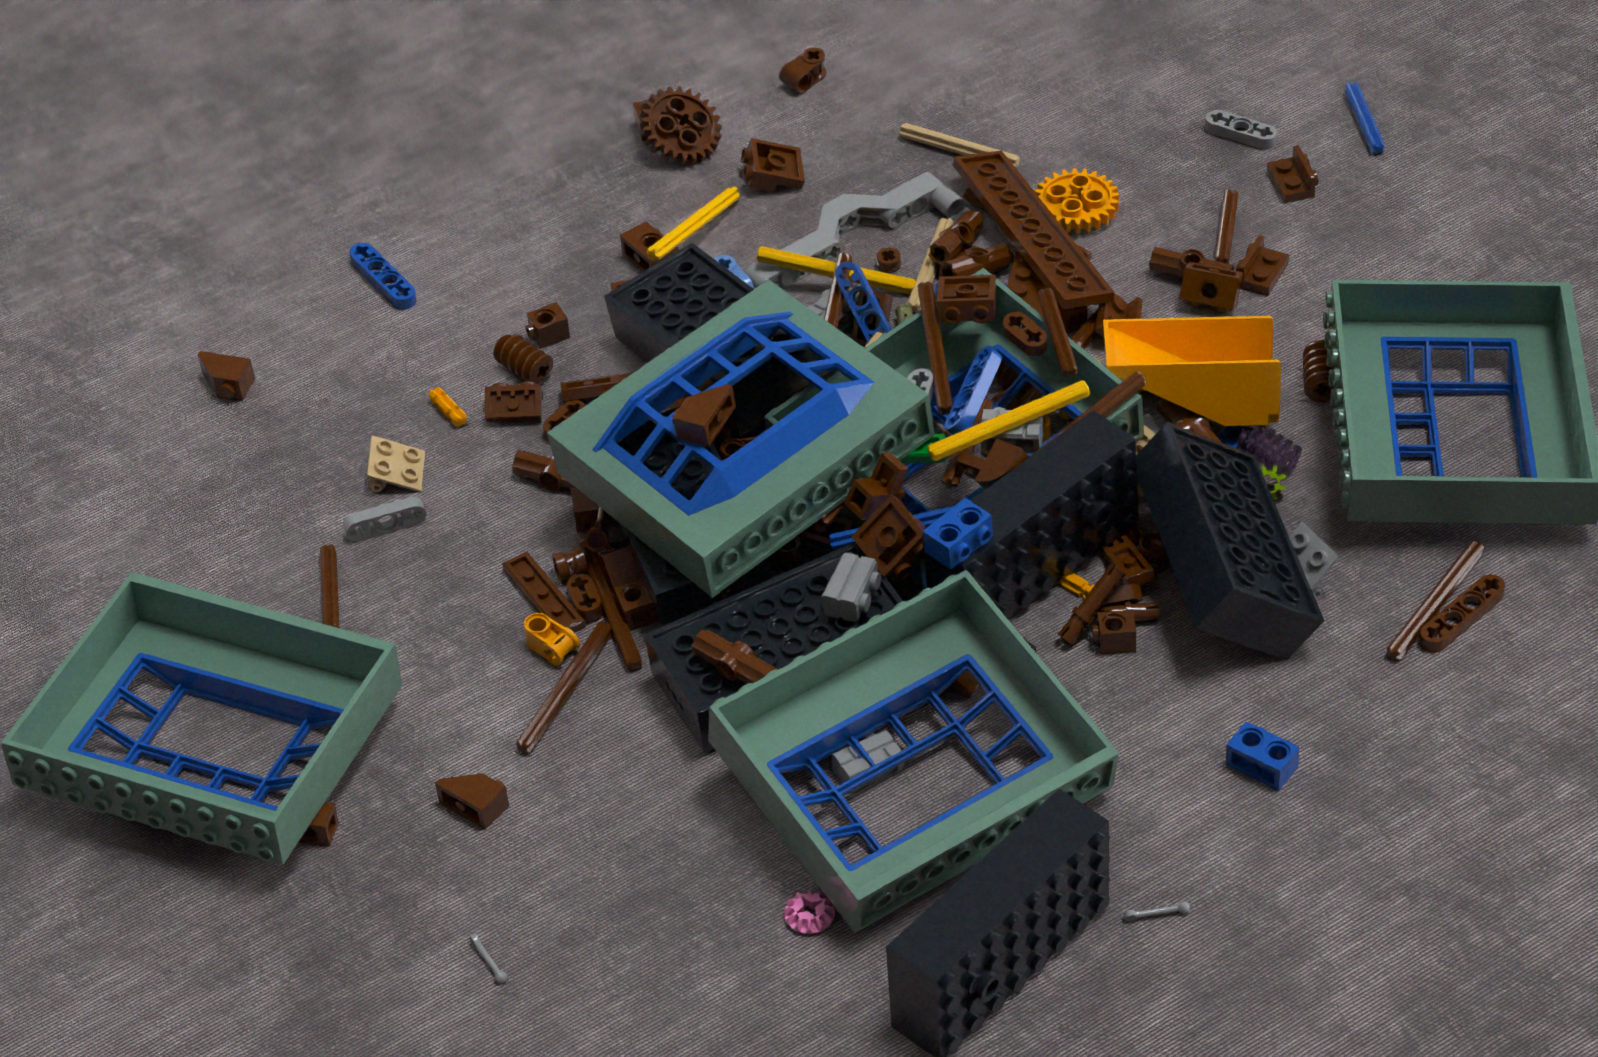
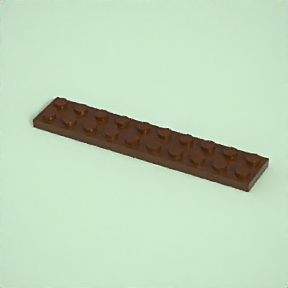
M1002 150L954 157L953 167L1043 284L1053 290L1055 299L1063 309H1074L1081 306L1113 302L1115 292Z

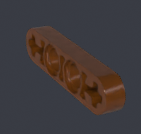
M1491 574L1484 575L1422 627L1420 634L1421 647L1433 653L1440 652L1448 647L1503 599L1504 580L1499 576ZM1467 602H1475L1478 605H1480V607L1471 609L1466 607L1464 604ZM1448 618H1456L1459 621H1461V623L1457 625L1448 624L1445 620Z

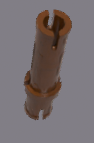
M1111 563L1078 608L1075 607L1072 610L1073 615L1057 635L1073 646L1087 625L1091 626L1094 622L1093 617L1112 594L1119 582L1126 576V573Z

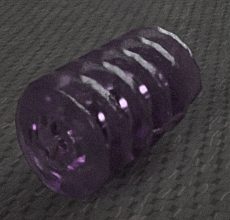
M1267 425L1245 426L1237 440L1238 449L1255 455L1258 463L1264 464L1268 469H1272L1274 465H1277L1276 473L1278 475L1289 474L1298 463L1302 454L1301 446H1293L1292 440H1285L1282 434L1276 435V431L1273 428L1268 429Z

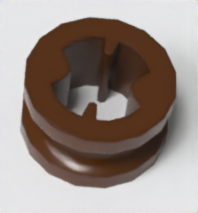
M883 248L878 251L876 257L878 270L884 273L898 271L901 267L900 252L895 248Z

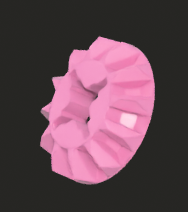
M811 889L805 894L797 892L795 898L788 899L787 906L784 909L785 920L797 932L805 934L818 933L832 924L835 918V907L823 891L818 894L813 893ZM804 906L815 909L816 917L809 911L804 912Z

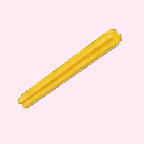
M734 186L727 188L649 247L647 250V254L650 256L649 259L651 261L660 260L740 198L738 188Z
M764 246L759 247L757 261L830 278L834 276L837 263ZM861 268L869 285L872 287L911 295L916 283L915 279ZM854 270L849 272L848 280L853 282L851 275L854 273Z
M1083 380L932 443L928 446V453L933 461H938L1084 399L1090 395L1089 387Z

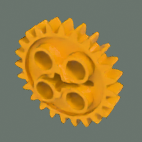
M1073 168L1072 173H1068L1063 169L1062 175L1053 172L1052 179L1044 177V183H1038V189L1034 190L1067 233L1071 229H1075L1077 234L1080 233L1081 229H1085L1090 233L1091 227L1099 230L1100 223L1108 225L1109 218L1115 219V212L1119 211L1120 194L1118 193V187L1113 186V180L1106 181V175L1097 177V171L1087 174V169L1085 168L1081 173H1078L1076 168Z

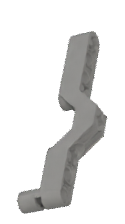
M926 172L882 196L843 194L822 207L818 230L781 250L835 262L838 255L844 250L843 244L839 241L840 236L861 225L898 228L935 207L948 218L955 219L962 214L966 203L965 200L950 188H947L934 175ZM761 262L751 265L745 272L751 279L754 289L768 279L781 289H785L812 274Z

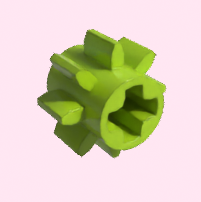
M1263 464L1261 465L1263 476L1269 475L1271 479H1277L1273 483L1274 488L1269 489L1275 500L1277 499L1276 492L1278 489L1286 490V487L1280 484V480H1284L1286 474L1278 476L1276 473L1277 465H1274L1272 470H1267Z

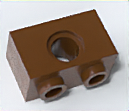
M646 221L620 235L622 255L642 272L679 251V249L676 247L660 260L651 261L649 259L650 256L647 254L648 248L664 236L659 229L652 227Z
M1189 262L1184 270L1179 299L1186 300L1188 305L1202 306V304L1213 306V309L1216 311L1229 312V309L1233 310L1238 304L1243 272ZM1205 283L1214 284L1217 288V293H1208L1205 290Z

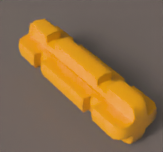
M436 387L434 390L429 391L430 401L437 406L454 426L461 427L462 424L467 423V414L442 388Z
M1074 573L1068 576L1063 575L1062 579L1057 582V584L1061 583L1062 587L1077 596L1083 595V599L1086 598L1085 595L1095 586L1093 584L1090 586L1088 581Z

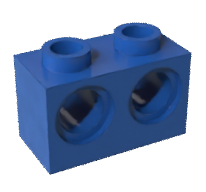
M964 498L923 530L925 552L949 569H952L958 563L966 560L978 547L986 544L993 536L992 515L967 498Z
M1247 721L1226 744L1227 766L1278 791L1298 768V746Z

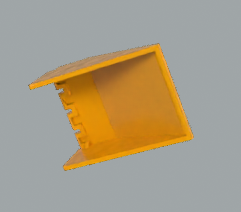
M1272 316L1103 320L1106 368L1118 378L1125 380L1135 371H1139L1146 378V385L1142 389L1224 426L1269 425V423H1275L1280 419L1281 362L1273 360Z

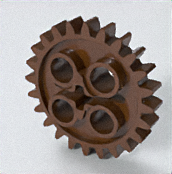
M669 86L665 92L659 89L656 95L652 94L649 100L645 102L639 115L642 118L639 126L643 128L641 136H648L645 144L654 145L653 153L657 151L662 152L660 159L669 156L671 164L675 159H679L681 166H683L686 160H688L690 165H693L696 159L701 163L705 157L709 158L717 148L718 142L722 137V134L719 133L722 125L717 124L721 117L713 115L716 107H707L709 99L700 100L701 93L693 96L691 95L690 88L686 93H683L681 86H678L674 92Z

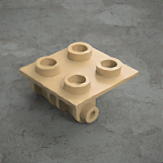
M371 436L367 477L370 478L369 487L371 490L380 492L387 483L421 492L425 450Z

